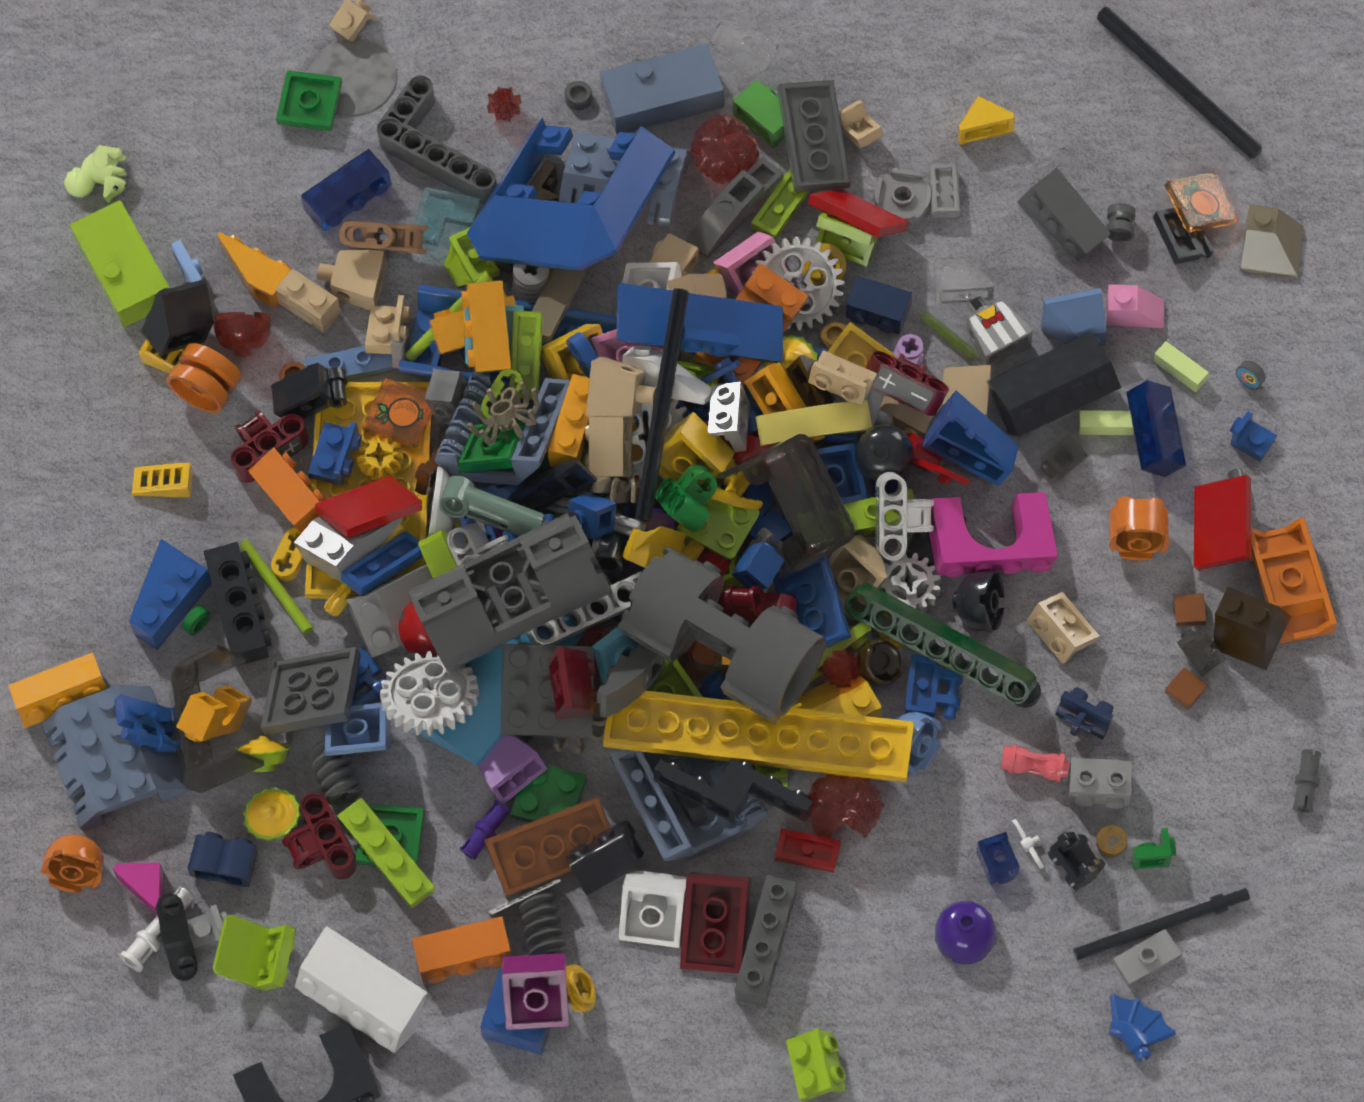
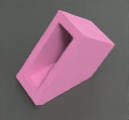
M1108 284L1106 326L1164 328V300L1138 285Z

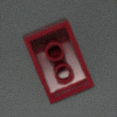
M563 646L557 647L547 660L556 720L593 715L596 711L595 707L599 706V703H597L598 690L597 688L592 689L591 677L595 676L593 659L587 658V651Z
M690 872L687 875L680 969L739 974L744 956L751 877Z

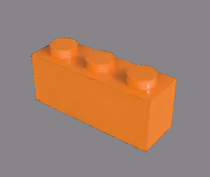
M273 447L247 471L293 526L302 533L312 520L320 516L315 511V503L326 500V497L318 489L311 490L309 486L313 482L302 470L299 473L294 470L297 463L287 452L281 455Z
M502 916L412 938L422 982L439 983L444 981L447 976L455 974L460 976L471 975L477 969L487 966L489 968L502 967L503 957L512 956Z

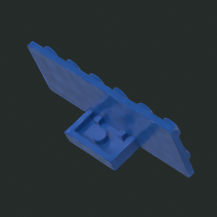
M620 283L617 286L616 339L623 342L664 347L673 290ZM689 293L680 350L690 353H708L719 357L729 356L780 363L783 360V308L769 304Z

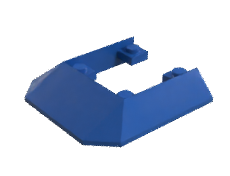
M542 117L526 136L468 230L467 235L481 260L581 271L618 253L674 157V149L642 126H640L637 133L619 132L609 148L608 154L611 160H618L620 162L601 193L584 191L577 203L536 199L538 193L535 186H528L527 183L545 154L562 155L573 138L570 127L548 126Z

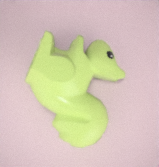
M102 145L97 146L95 151L84 159L81 168L74 167L71 172L67 173L64 179L66 191L74 197L82 198L88 196L93 191L96 183L103 184V198L106 199L107 203H110L114 197L121 194L127 187L126 182L121 179L126 177L127 173L124 172V168L117 167L118 162L126 160V156L122 155V149Z

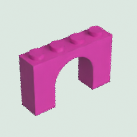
M1046 492L1020 493L1016 495L1010 506L1016 540L1011 546L1002 549L987 548L977 543L970 536L965 525L960 497L931 499L934 500V506L931 507V524L934 525V531L929 532L937 576L946 575L947 577L955 578L963 574L982 571L1015 574L1022 570H1032L1039 573L1051 569L1058 557Z

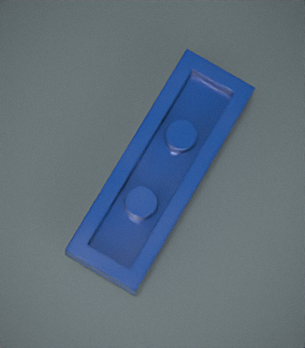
M408 531L403 532L342 571L341 581L360 596H363L422 558L423 555L418 543L420 541Z

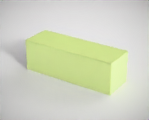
M1167 341L1154 354V363L1195 393L1208 379V371Z
M1080 410L1079 435H1134L1135 411Z

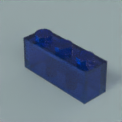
M367 149L301 194L303 208L324 232L330 227L339 225L343 218L352 212L361 210L375 196L383 195L392 185L390 174L373 152Z
M1146 380L1127 391L1141 470L1167 477L1187 466L1171 387Z

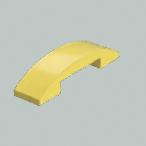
M867 400L864 401L863 405L855 402H841L756 416L761 446L818 436L866 431L872 427Z

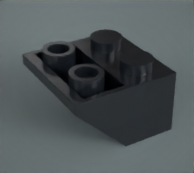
M205 280L186 282L173 288H164L156 294L155 301L146 316L141 332L159 355L184 349L190 343H205L214 324L208 287Z

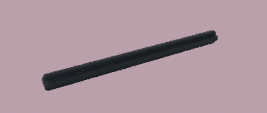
M1104 7L1098 12V21L1249 158L1254 159L1261 153L1262 145L1109 7Z
M675 288L672 293L635 519L642 522H650L689 296L687 290Z

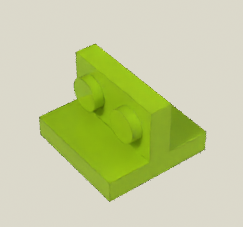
M825 212L819 215L816 226L820 227L816 243L832 244L842 251L845 259L866 267L869 266L879 237L876 238Z

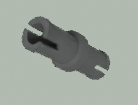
M1312 749L1302 750L1299 774L1295 776L1294 783L1297 784L1293 810L1299 812L1300 808H1302L1301 813H1311L1313 811L1315 788L1319 786L1320 781L1317 778L1321 753L1315 751L1314 755H1312Z

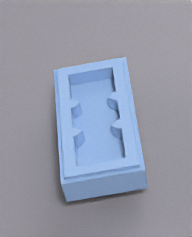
M181 240L172 243L171 249L174 259L186 281L195 282L202 280L200 275L203 274V271L197 259L191 260Z

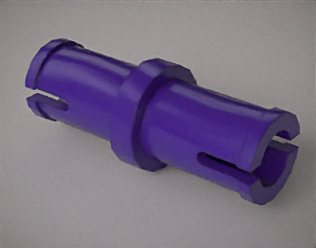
M495 800L482 820L474 824V831L464 845L460 847V851L467 857L476 860L486 845L484 840L497 835L495 833L506 816L510 814L511 810Z

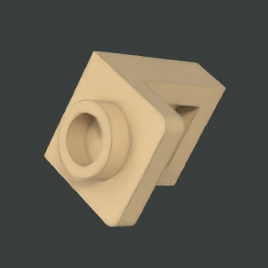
M344 0L328 26L349 41L354 42L367 20L375 21L377 17L370 12L372 7L362 0H357L356 2Z
M861 100L839 111L843 134L860 149L884 136L882 127L867 115L864 103Z

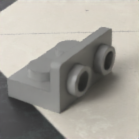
M741 382L713 385L711 390L709 435H724L725 440L730 441L734 452L746 451L750 402Z

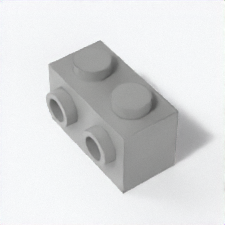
M1071 758L1068 803H1075V805L1080 807L1101 804L1111 809L1129 806L1132 787V761Z

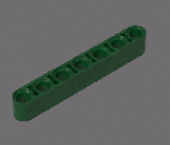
M867 583L860 584L845 599V610L853 618L1015 704L1024 702L1036 688L1037 678L1031 670ZM857 596L862 597L865 600L866 605L861 604L858 601ZM883 610L888 611L891 614L892 619L887 618L884 615ZM909 624L914 625L919 633L913 632ZM936 639L943 641L945 647L939 646ZM962 653L968 654L972 662L965 660ZM988 667L994 668L998 676L990 673ZM1015 682L1023 684L1025 690L1019 689Z

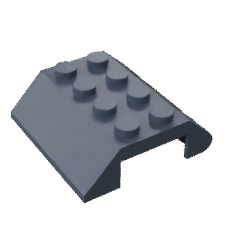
M583 131L576 132L563 172L559 202L573 203L575 189H577L575 203L578 202L586 190L602 192L620 162L618 160H611L608 154V150L616 137ZM672 147L675 155L648 200L650 201L647 214L648 224H655L658 205L661 203L658 226L671 227L674 218L675 197L682 174L687 173L692 150Z
M471 375L463 392L465 397L459 401L445 433L448 439L445 438L441 442L435 456V462L452 475L465 477L471 482L519 485L540 467L552 439L570 380L544 379L538 394L540 406L534 415L537 424L535 426L525 425L523 437L519 439L511 458L513 468L461 473L457 465L472 432L467 424H484L479 419L471 403L475 401L481 410L482 401L487 394L486 391L492 386L490 375ZM529 400L528 408L525 410H533V400ZM489 402V403L487 404V407H488L489 409H491V407H492V403H491V402ZM521 414L530 420L529 415Z
M116 685L59 707L42 724L46 737H48L49 745L51 747L63 745L54 754V759L58 763L57 767L64 787L68 789V798L76 799L86 793L72 808L74 814L77 815L76 820L81 831L103 825L104 821L101 815L158 794L161 802L190 791L175 752L166 751L160 753L154 751L150 746H135L129 740L121 738V732L124 727L117 725L114 700L120 694L157 704L150 686Z
M623 750L610 756L664 861L693 859L747 833L768 815L764 803L759 801L760 798L751 794L734 824L704 808L708 821L694 828L685 816L672 791L654 781L656 765L660 759L667 763L674 762L681 766L685 773L693 777L700 776L706 779L711 784V787L714 788L729 762Z

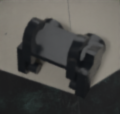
M1063 832L1057 837L1058 841L1048 851L1051 861L1057 866L1062 865L1067 872L1065 880L1076 891L1096 879V875L1106 866L1105 862L1102 859H1098L1087 842L1089 840L1086 835Z

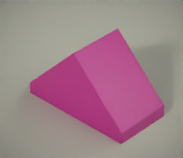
M160 862L116 864L112 868L116 878L157 915V901L164 895V871Z

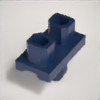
M1075 687L1070 693L1064 691L1055 715L1072 725L1070 735L1076 737L1079 731L1082 730L1089 735L1092 734L1103 740L1114 716L1112 715L1113 705L1105 701H1099L1097 706L1087 702L1088 694L1078 687Z

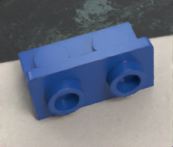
M350 422L349 427L324 423L308 471L309 478L343 486L345 477H349L352 473L354 450H359L362 441V434H359L357 423Z

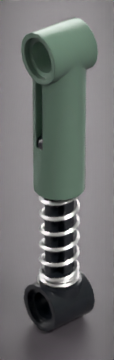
M452 476L446 481L439 502L440 510L449 517L461 518L466 516L516 536H521L547 523L546 518H543V513L477 489L469 479L462 476ZM613 534L603 536L601 539L587 538L603 573L609 577L619 575L625 563V558L622 554L627 541Z

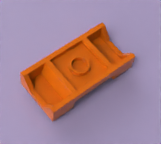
M760 263L735 300L781 306L783 308L784 334L805 305L808 295ZM697 352L693 360L714 368L713 365L729 356L719 357ZM729 357L730 361L737 359L736 357ZM739 358L741 364L734 368L733 372L738 381L741 382L743 389L746 386L744 381L755 374L763 361Z
M1305 517L1298 518L1285 528L1265 532L1251 528V563L1256 567L1265 600L1279 606L1291 616L1279 644L1334 633L1337 621Z

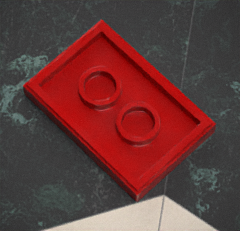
M843 189L811 194L808 201L810 206L876 238L907 231L909 221Z
M390 475L315 503L316 513L346 538H351L423 510L422 500Z
M1242 475L1195 486L1193 567L1201 571L1251 560V478L1248 475Z

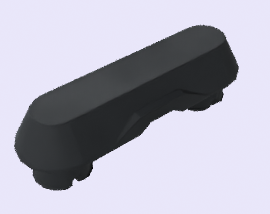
M166 893L158 899L156 904L161 939L172 975L178 980L188 981L196 975L198 967L188 930L185 909L179 896L173 893Z

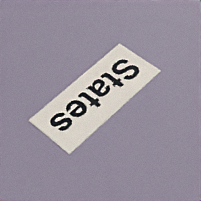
M556 878L488 912L493 915L561 882V880Z

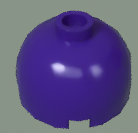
M959 901L950 904L941 912L935 924V942L939 951L957 964H973L982 961L991 951L996 941V925L991 913L984 906L973 901Z

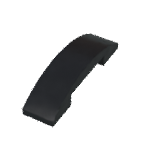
M567 461L539 474L513 493L507 500L541 512L570 492L576 496L594 482H597V477L580 461Z

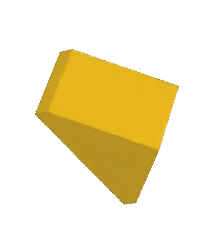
M978 96L959 125V145L1013 132L1014 114Z

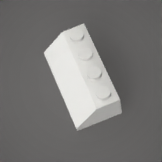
M328 926L322 931L300 966L295 988L304 995L312 998L328 1011L336 1014L355 1029L360 1030L393 1053H396L416 1032L428 993Z

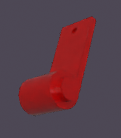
M915 433L906 434L914 446L913 466L940 476L938 479L940 483L950 485L952 480L968 486L970 480L941 467L942 457L922 448L925 438Z

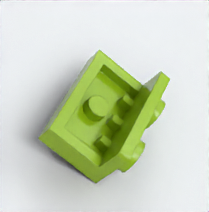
M816 1028L786 1040L799 1100L807 1101L831 1091L836 1093L846 1091L844 1084L846 1076L844 1069L840 1065L837 1053L839 1045L832 1032Z

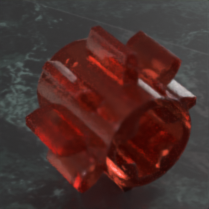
M498 86L494 94H488L489 104H487V110L490 114L495 112L497 122L499 120L511 122V118L515 114L520 115L519 105L521 104V96L513 95L512 87L507 89Z
M833 650V657H827L823 663L824 677L830 681V685H837V688L851 687L850 680H856L859 677L860 663L856 657H853V653H847L846 650Z

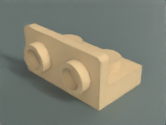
M398 295L397 307L371 306L365 341L366 353L392 354V337L393 341H399V338L402 337L404 343L407 342V325L405 323H410V306H405L404 295Z
M823 350L818 361L814 362L811 368L808 383L815 385L821 390H827L841 396L847 401L863 405L876 380L877 373Z
M1063 592L1039 602L1027 619L1028 624L1062 664L1068 662L1075 652L1095 643L1099 637V634Z

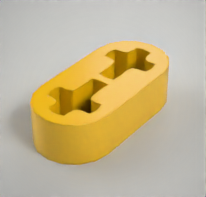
M295 527L287 530L271 562L272 572L282 582L295 579L305 561L297 547L292 551L293 545L291 540L295 541L301 535V532ZM288 558H290L289 564L291 569L286 568L284 572H281L279 565L284 566Z

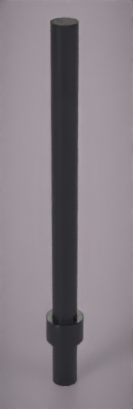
M1246 888L1227 895L1220 893L1210 897V901L1073 948V953L1076 960H1080L1213 912L1217 915L1228 911V907L1250 900V896Z

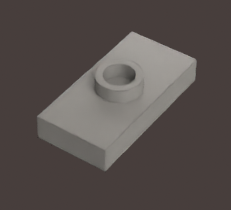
M957 163L929 164L932 219L960 218Z
M1164 929L1114 957L1112 962L1127 986L1130 987L1181 958L1182 953L1167 930Z

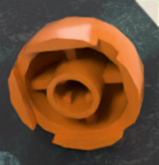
M63 835L55 839L47 848L42 862L41 873L43 876L46 874L49 877L48 883L62 891L79 893L82 892L81 887L91 886L92 890L101 882L104 857L99 846L93 840L83 835Z

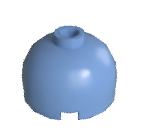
M911 712L903 714L896 720L914 722L908 772L916 775L918 774L916 772L918 768L925 770L934 759L941 742L936 739L937 730L942 732V726L939 720L926 714Z

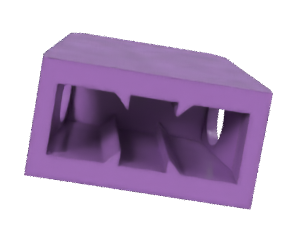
M508 735L502 736L478 766L489 787L502 804L506 803L547 770V767L534 749L517 737Z

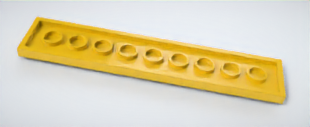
M645 691L633 703L607 717L603 747L726 762L734 759L738 762L745 761L751 765L907 783L914 722L791 708L784 716L779 718L775 725L736 701Z

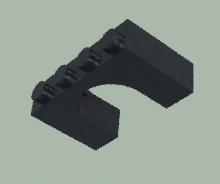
M348 1022L319 1035L333 1067L334 1077L330 1090L318 1102H375V1099L380 1097L378 1088ZM262 1062L233 1074L244 1102H285L275 1093Z

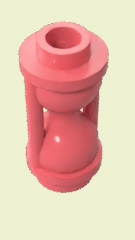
M1013 744L1012 747H1004L1000 769L1007 770V774H1012V772L1024 774L1027 772L1043 775L1046 779L1056 780L1055 783L1060 784L1061 778L1067 779L1070 761L1064 760V753H1061V755L1055 753L1047 755L1038 754Z

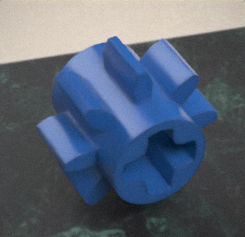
M715 671L709 673L701 680L703 687L698 690L703 697L733 701L721 689L726 675L722 676L721 672Z

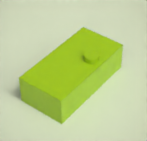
M121 200L69 224L79 250L122 327L125 328L145 318L151 310L156 294L162 289L170 287Z

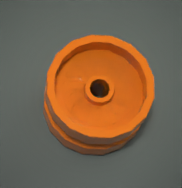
M190 343L179 357L180 364H176L166 378L167 385L177 396L191 406L208 413L219 414L229 400L228 393H232L242 379L241 372L229 359L217 351L204 345Z

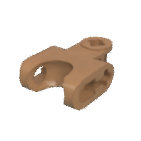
M348 221L342 224L339 236L341 243L350 247L426 254L427 249H422L423 234L424 231H428V226ZM357 229H360L362 235L361 238L357 241L355 238V232L357 231ZM380 234H388V240L380 239Z

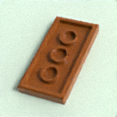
M598 796L485 839L484 842L505 897L573 872L566 856L570 855V851L577 845L582 843L588 845L597 840V835L609 829L610 825Z

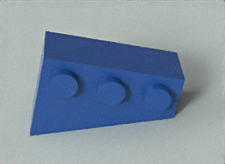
M955 390L929 422L922 448L999 487L1013 471L1019 445Z
M163 539L159 542L129 619L134 635L156 650L162 646L212 584L207 568Z

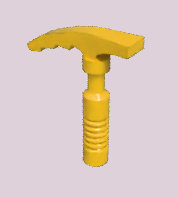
M731 458L724 470V485L726 488L725 490L717 488L711 499L740 508L760 509L763 505L762 501L748 500L736 495V489L734 488L736 485L735 460Z

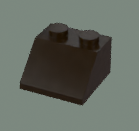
M1227 586L1215 612L1213 649L1266 671L1291 616L1277 605Z

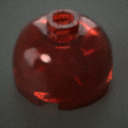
M245 312L216 314V316H213L215 337L224 349L234 351V356H252V350L260 349L264 346L270 336L271 315L262 312H254V315L245 314Z

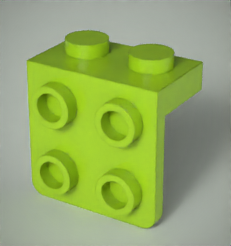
M710 498L704 505L709 511L708 519L697 532L693 533L681 524L678 525L677 529L680 532L686 533L684 540L686 546L690 540H693L725 559L732 560L759 517V510L740 508Z
M235 915L226 916L223 921L213 964L214 973L261 991L283 987L289 973L287 968L289 957L295 946L294 935L296 928L286 924L267 928Z

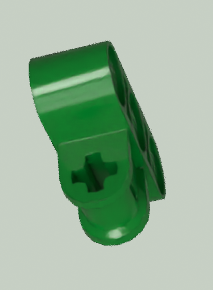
M695 464L689 467L678 481L672 477L664 480L659 486L655 498L670 517L694 533L708 519L709 511L704 505L716 491L717 481L705 466ZM699 478L705 480L702 484L697 482Z

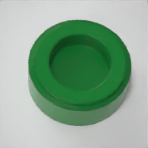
M201 605L195 607L183 620L182 629L190 635L198 634L208 624L210 612Z

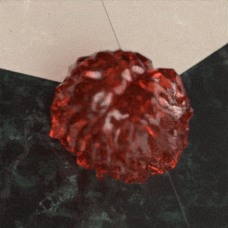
M716 113L713 117L708 118L706 122L702 123V126L695 131L693 141L690 143L691 154L696 158L695 166L699 167L700 173H704L705 177L711 178L717 184L730 183L743 169L747 172L759 158V151L756 149L757 141L755 138L747 135L750 128L743 122L742 118Z
M826 773L825 777H820L812 783L811 791L807 794L810 800L813 801L812 811L808 817V820L812 821V830L818 836L831 838L834 831L841 829L844 824H847L852 830L862 834L863 838H866L872 831V828L876 826L877 821L880 820L881 809L884 808V803L880 796L881 791L877 790L874 784H871L869 778Z

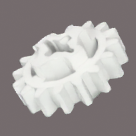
M905 553L901 560H890L891 565L884 563L887 579L879 589L925 613L927 612V603L934 606L936 602L935 596L940 595L941 587L938 585H940L941 577L935 575V565L928 567L929 559L927 557L919 561L918 553H914L912 559L907 558ZM906 577L912 587L911 592L909 590V586H907V583L905 582ZM920 593H924L920 598H917Z

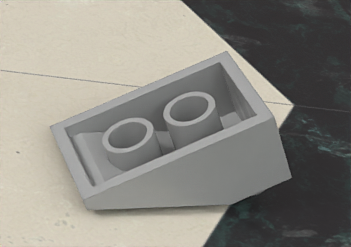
M319 516L312 520L295 540L294 544L307 563L341 581V572L380 548L403 521V518L351 538H346Z
M427 565L381 583L363 596L357 593L345 598L365 649L371 658L403 645L400 640L398 626L399 622L403 621L405 613L402 612L404 608L412 602L408 590L433 578Z

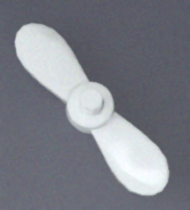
M1014 819L1011 821V826L1021 840L1019 842L1021 848L1025 853L1028 851L1031 853L1040 869L1044 868L1042 860L1034 849L1035 843L1039 842L1040 838L1038 835L1032 839L1026 837L1018 821Z

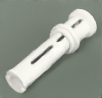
M181 886L174 893L181 898L184 909L195 899L187 889ZM156 915L145 930L136 933V940L127 951H122L119 954L121 960L137 972H141L144 969L143 964L148 957L160 949L161 934L158 915Z

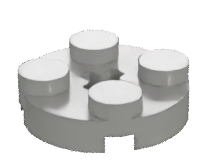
M897 169L891 171L890 175L884 179L882 177L877 182L874 192V203L876 206L909 221V223L916 224L922 220L929 210L931 188L929 184L927 185L922 180V176L919 173L908 169ZM901 192H906V196L909 199L899 201L895 196H900Z

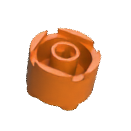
M1129 496L1118 498L1117 504L1109 512V546L1111 551L1114 552V549L1119 551V557L1128 560L1152 559L1153 553L1160 550L1161 555L1165 553L1169 548V517L1164 501L1160 498L1133 499Z

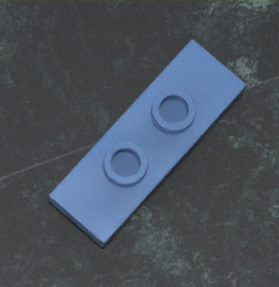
M365 346L304 359L306 367L318 362L327 369L334 367L343 368L346 370L347 380L395 370V368H392V354H369L365 352Z

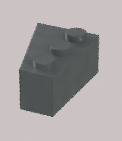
M1055 168L1036 183L1017 201L1030 216L1064 247L1070 256L1078 261L1111 235L1109 230L1058 168Z

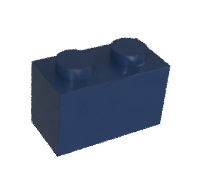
M857 276L846 303V318L859 325L867 324L877 327L884 333L893 332L900 335L911 308L912 292Z

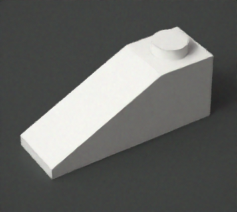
M644 344L632 346L623 354L622 363L643 370L645 373L644 386L657 388L663 352L652 350L650 346ZM677 363L671 398L705 405L711 399L712 388Z

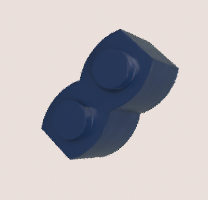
M206 832L205 835L197 834L188 864L189 875L202 880L220 881L233 886L249 887L258 855L257 848L250 840L238 837L234 840H225L220 834L214 832Z

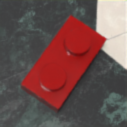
M781 828L775 861L835 873L841 840Z

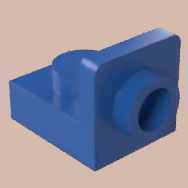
M1247 411L1243 418L1237 417L1231 426L1230 432L1233 434L1230 444L1261 462L1275 442L1277 435L1252 421L1253 413Z

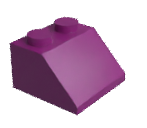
M566 954L503 957L502 981L506 1030L569 1027Z

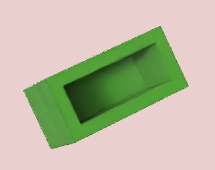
M755 80L733 100V115L774 148L785 138L779 98L768 85L764 86L758 80Z

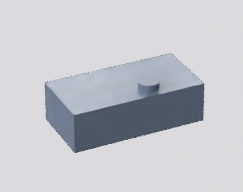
M708 44L600 71L601 89L616 135L619 132L627 133L638 130L640 126L646 128L724 107L723 87Z

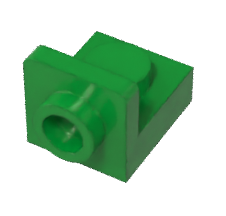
M1168 828L1161 829L1160 845L1148 842L1142 843L1138 847H1133L1131 857L1133 870L1170 866L1172 856H1176V843L1174 837L1169 838Z

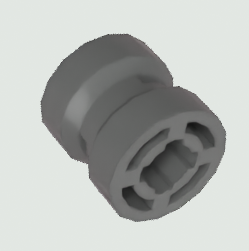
M1116 203L1108 207L1107 219L1109 223L1106 225V228L1111 233L1107 237L1108 239L1116 242H1126L1134 238L1135 227L1132 222L1135 220L1136 209L1126 203Z

